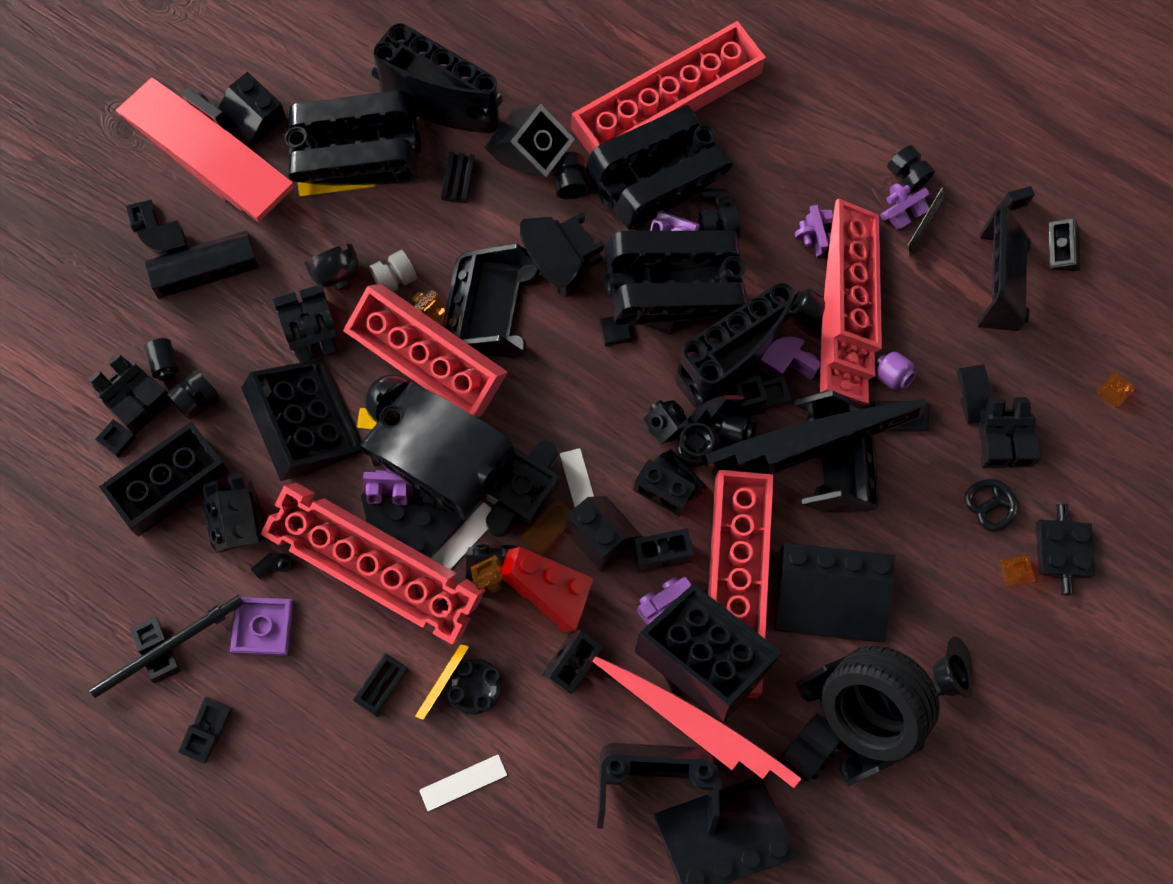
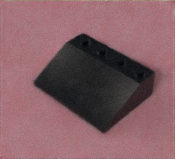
M323 358L249 373L241 389L280 481L305 476L362 452L359 447L358 437Z
M784 543L779 553L774 631L884 643L894 583L895 555Z
M692 584L639 633L635 648L636 654L721 723H724L740 707L782 653L695 584Z
M759 776L719 790L720 817L714 835L708 834V794L654 813L678 884H728L797 858L781 817L763 779Z

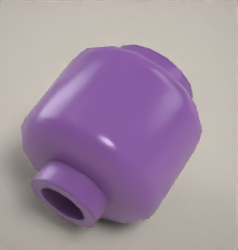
M891 352L887 356L883 354L875 364L877 380L892 390L906 389L916 376L914 363L898 352Z

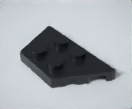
M361 494L367 523L429 558L436 554V551L449 539L450 534L464 521L451 511L413 503H407L406 506L393 503V499L383 497L382 502L379 504H368L366 494Z

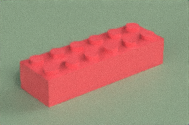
M382 284L367 286L343 330L425 389L450 401L477 418L484 414L508 373Z

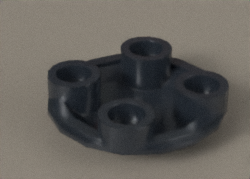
M481 659L461 660L447 681V696L453 706L465 714L477 715L487 712L496 705L501 696L502 681L499 671L492 664Z

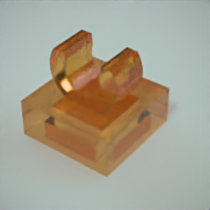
M432 289L426 295L418 292L412 298L416 302L414 307L434 321L446 310L439 295Z
M1114 371L1096 393L1117 409L1135 387Z
M1028 554L999 561L1006 588L1035 581Z
M496 555L471 567L473 583L478 590L488 587L491 594L502 589L499 582L503 579L501 562Z

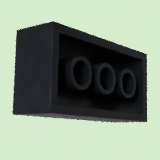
M191 421L98 487L129 529L139 537L202 492L205 480L212 478L219 480L229 470Z

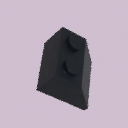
M248 71L228 87L219 105L227 114L225 118L230 126L227 130L249 149L286 119L282 103Z

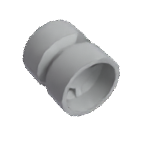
M402 249L390 255L387 262L380 260L369 266L376 284H382L392 292L398 290L399 284L406 286L417 280L416 272Z

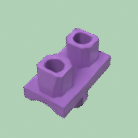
M899 184L892 185L890 187L891 195L886 199L889 204L893 202L897 204L879 214L882 220L889 219L897 230L911 222L905 212V209L908 207L915 218L926 213L930 209L924 198L929 195L926 187L919 192L916 191L907 196V193L911 191L908 185L904 187Z
M813 205L809 208L810 213L806 215V220L799 222L800 229L795 232V238L798 241H804L805 246L813 244L816 258H821L825 256L826 251H829L831 232L825 233L824 227L832 226L833 214L832 210H819L818 205Z
M658 211L656 219L652 221L650 231H698L700 225L688 219L680 218L664 211Z
M387 468L386 471L376 470V472H364L363 474L364 494H366L368 504H379L382 502V496H393L394 504L406 506L409 497H413V486Z

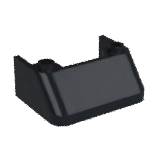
M833 390L794 400L795 406L808 411L807 422L866 408ZM874 436L822 455L824 485L816 487L813 497L802 499L803 505L821 512H867L878 509L879 489Z
M609 743L602 748L599 759L597 828L603 829L606 810V784H622L629 778V775L689 778L696 788L708 790V834L714 835L720 817L719 772L711 753L699 747Z

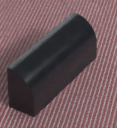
M247 230L145 260L150 284L158 299L259 268Z

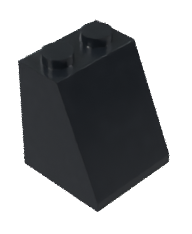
M539 103L513 110L484 148L501 165L545 178L575 138Z
M607 496L587 497L566 515L565 532L600 571L604 570L630 548L634 539L642 537Z

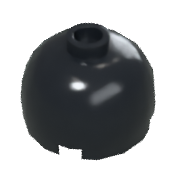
M346 244L348 249L343 251L340 246L324 251L312 257L314 261L312 264L306 261L304 265L312 281L317 285L322 284L324 288L334 287L335 291L348 287L350 285L349 280L356 275L359 264L353 244Z
M386 375L375 380L365 395V407L370 418L377 423L380 420L381 411L385 407L392 405L410 381L398 375ZM393 418L388 424L395 425L400 419Z

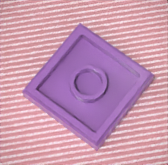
M241 597L244 604L234 610L230 653L288 656L293 600Z

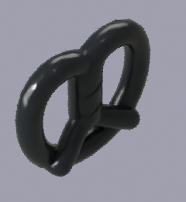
M984 479L971 485L965 493L964 500L966 506L971 512L977 514L980 525L988 531H1000L1010 525L1016 517L1018 511L1017 499L1013 491L999 480ZM991 487L993 497L982 505L977 506L973 501V495L982 488ZM1000 491L1004 493L1008 501L1001 497ZM1000 505L1009 510L1006 517L998 523L993 524L986 519V514Z

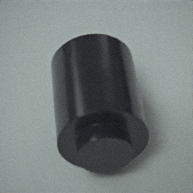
M159 338L146 343L144 348L152 377L160 381L173 379L175 374L179 372L171 340Z

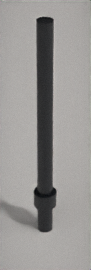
M237 595L221 606L216 605L208 610L207 615L89 688L90 693L94 698H97L213 623L219 624L226 619V615L244 604L243 600Z

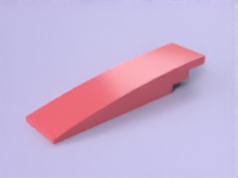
M152 77L116 109V112L221 199L224 201L228 200L241 212L244 210L257 222L263 219L294 188L293 183L264 159Z
M839 198L835 202L825 280V310L822 318L820 393L833 390L865 406L869 404L868 380L875 377V352L882 349L879 215Z
M595 657L592 661L731 770L740 761L762 779L771 770L793 788L801 780L798 774L760 746L680 696L601 657Z

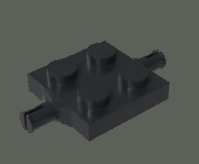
M1062 503L1056 505L1057 520H1039L1036 522L1039 575H1048L1061 579V595L1070 596L1074 595L1072 579L1095 577L1092 523H1079L1069 520L1068 504Z

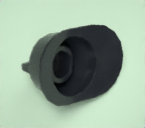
M952 637L949 640L946 656L937 661L933 666V680L938 696L961 695L969 699L972 695V661L967 646L958 637Z

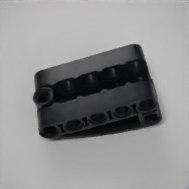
M403 23L392 25L373 49L375 64L371 75L378 80L380 92L400 90L408 93L416 106L417 117L435 124L481 133H491L498 128V107L503 102V97L497 91V80L492 74Z
M396 90L297 103L290 106L289 130L285 135V142L289 146L288 178L291 181L346 186L411 182L417 179V153L421 151V141L417 131V109L408 93Z
M684 106L598 145L590 154L585 171L599 189V197L602 204L607 209L612 208L628 230H632L656 218L658 211L667 212L701 191V188H706L727 173L733 166V163L722 148L714 142L716 139L715 130L708 125H703L690 106Z
M620 231L611 236L605 247L608 269L605 287L607 295L611 296L613 318L616 325L664 324L729 315L747 303L745 285L742 278L746 271V265L739 258L737 233L734 231ZM727 269L732 271L734 275L730 274Z
M778 283L684 344L680 357L681 363L678 366L675 380L677 386L693 407L697 409L710 399L729 395L734 390L733 385L735 381L746 379L756 369L764 353L776 340L782 325L794 314L790 309L794 298V290L789 284ZM732 324H739L734 328L731 326ZM711 338H717L714 341H712V343L709 340ZM689 352H695L690 357L687 355ZM687 371L691 378L684 377L682 372Z
M411 382L408 383L392 405L385 407L381 411L380 420L359 445L360 449L368 456L463 520H467L481 502V491L492 482L496 473L501 475L516 456L513 443L501 432L450 401ZM393 418L400 419L395 425L388 424Z

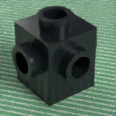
M675 400L657 401L649 408L650 413L643 418L648 425L649 432L656 437L660 444L675 441L681 435L683 429L691 424L685 416L683 408Z

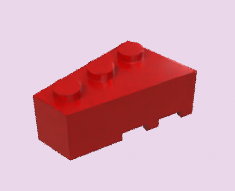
M523 547L508 550L499 574L523 598H527L532 602L541 614L551 619L560 631H576L594 578Z

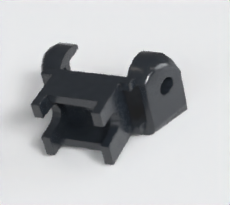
M583 212L561 224L552 217L523 219L520 222V237L529 257L541 274L554 284L562 297H568L576 290L582 282L585 269L602 261L600 252L604 251V243L602 241L596 244L592 243L581 225L585 222Z

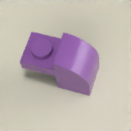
M783 337L774 341L760 359L757 369L770 378L784 376L788 368L791 367L812 380L818 372L821 362L812 353L801 350L805 342L804 340L796 337Z

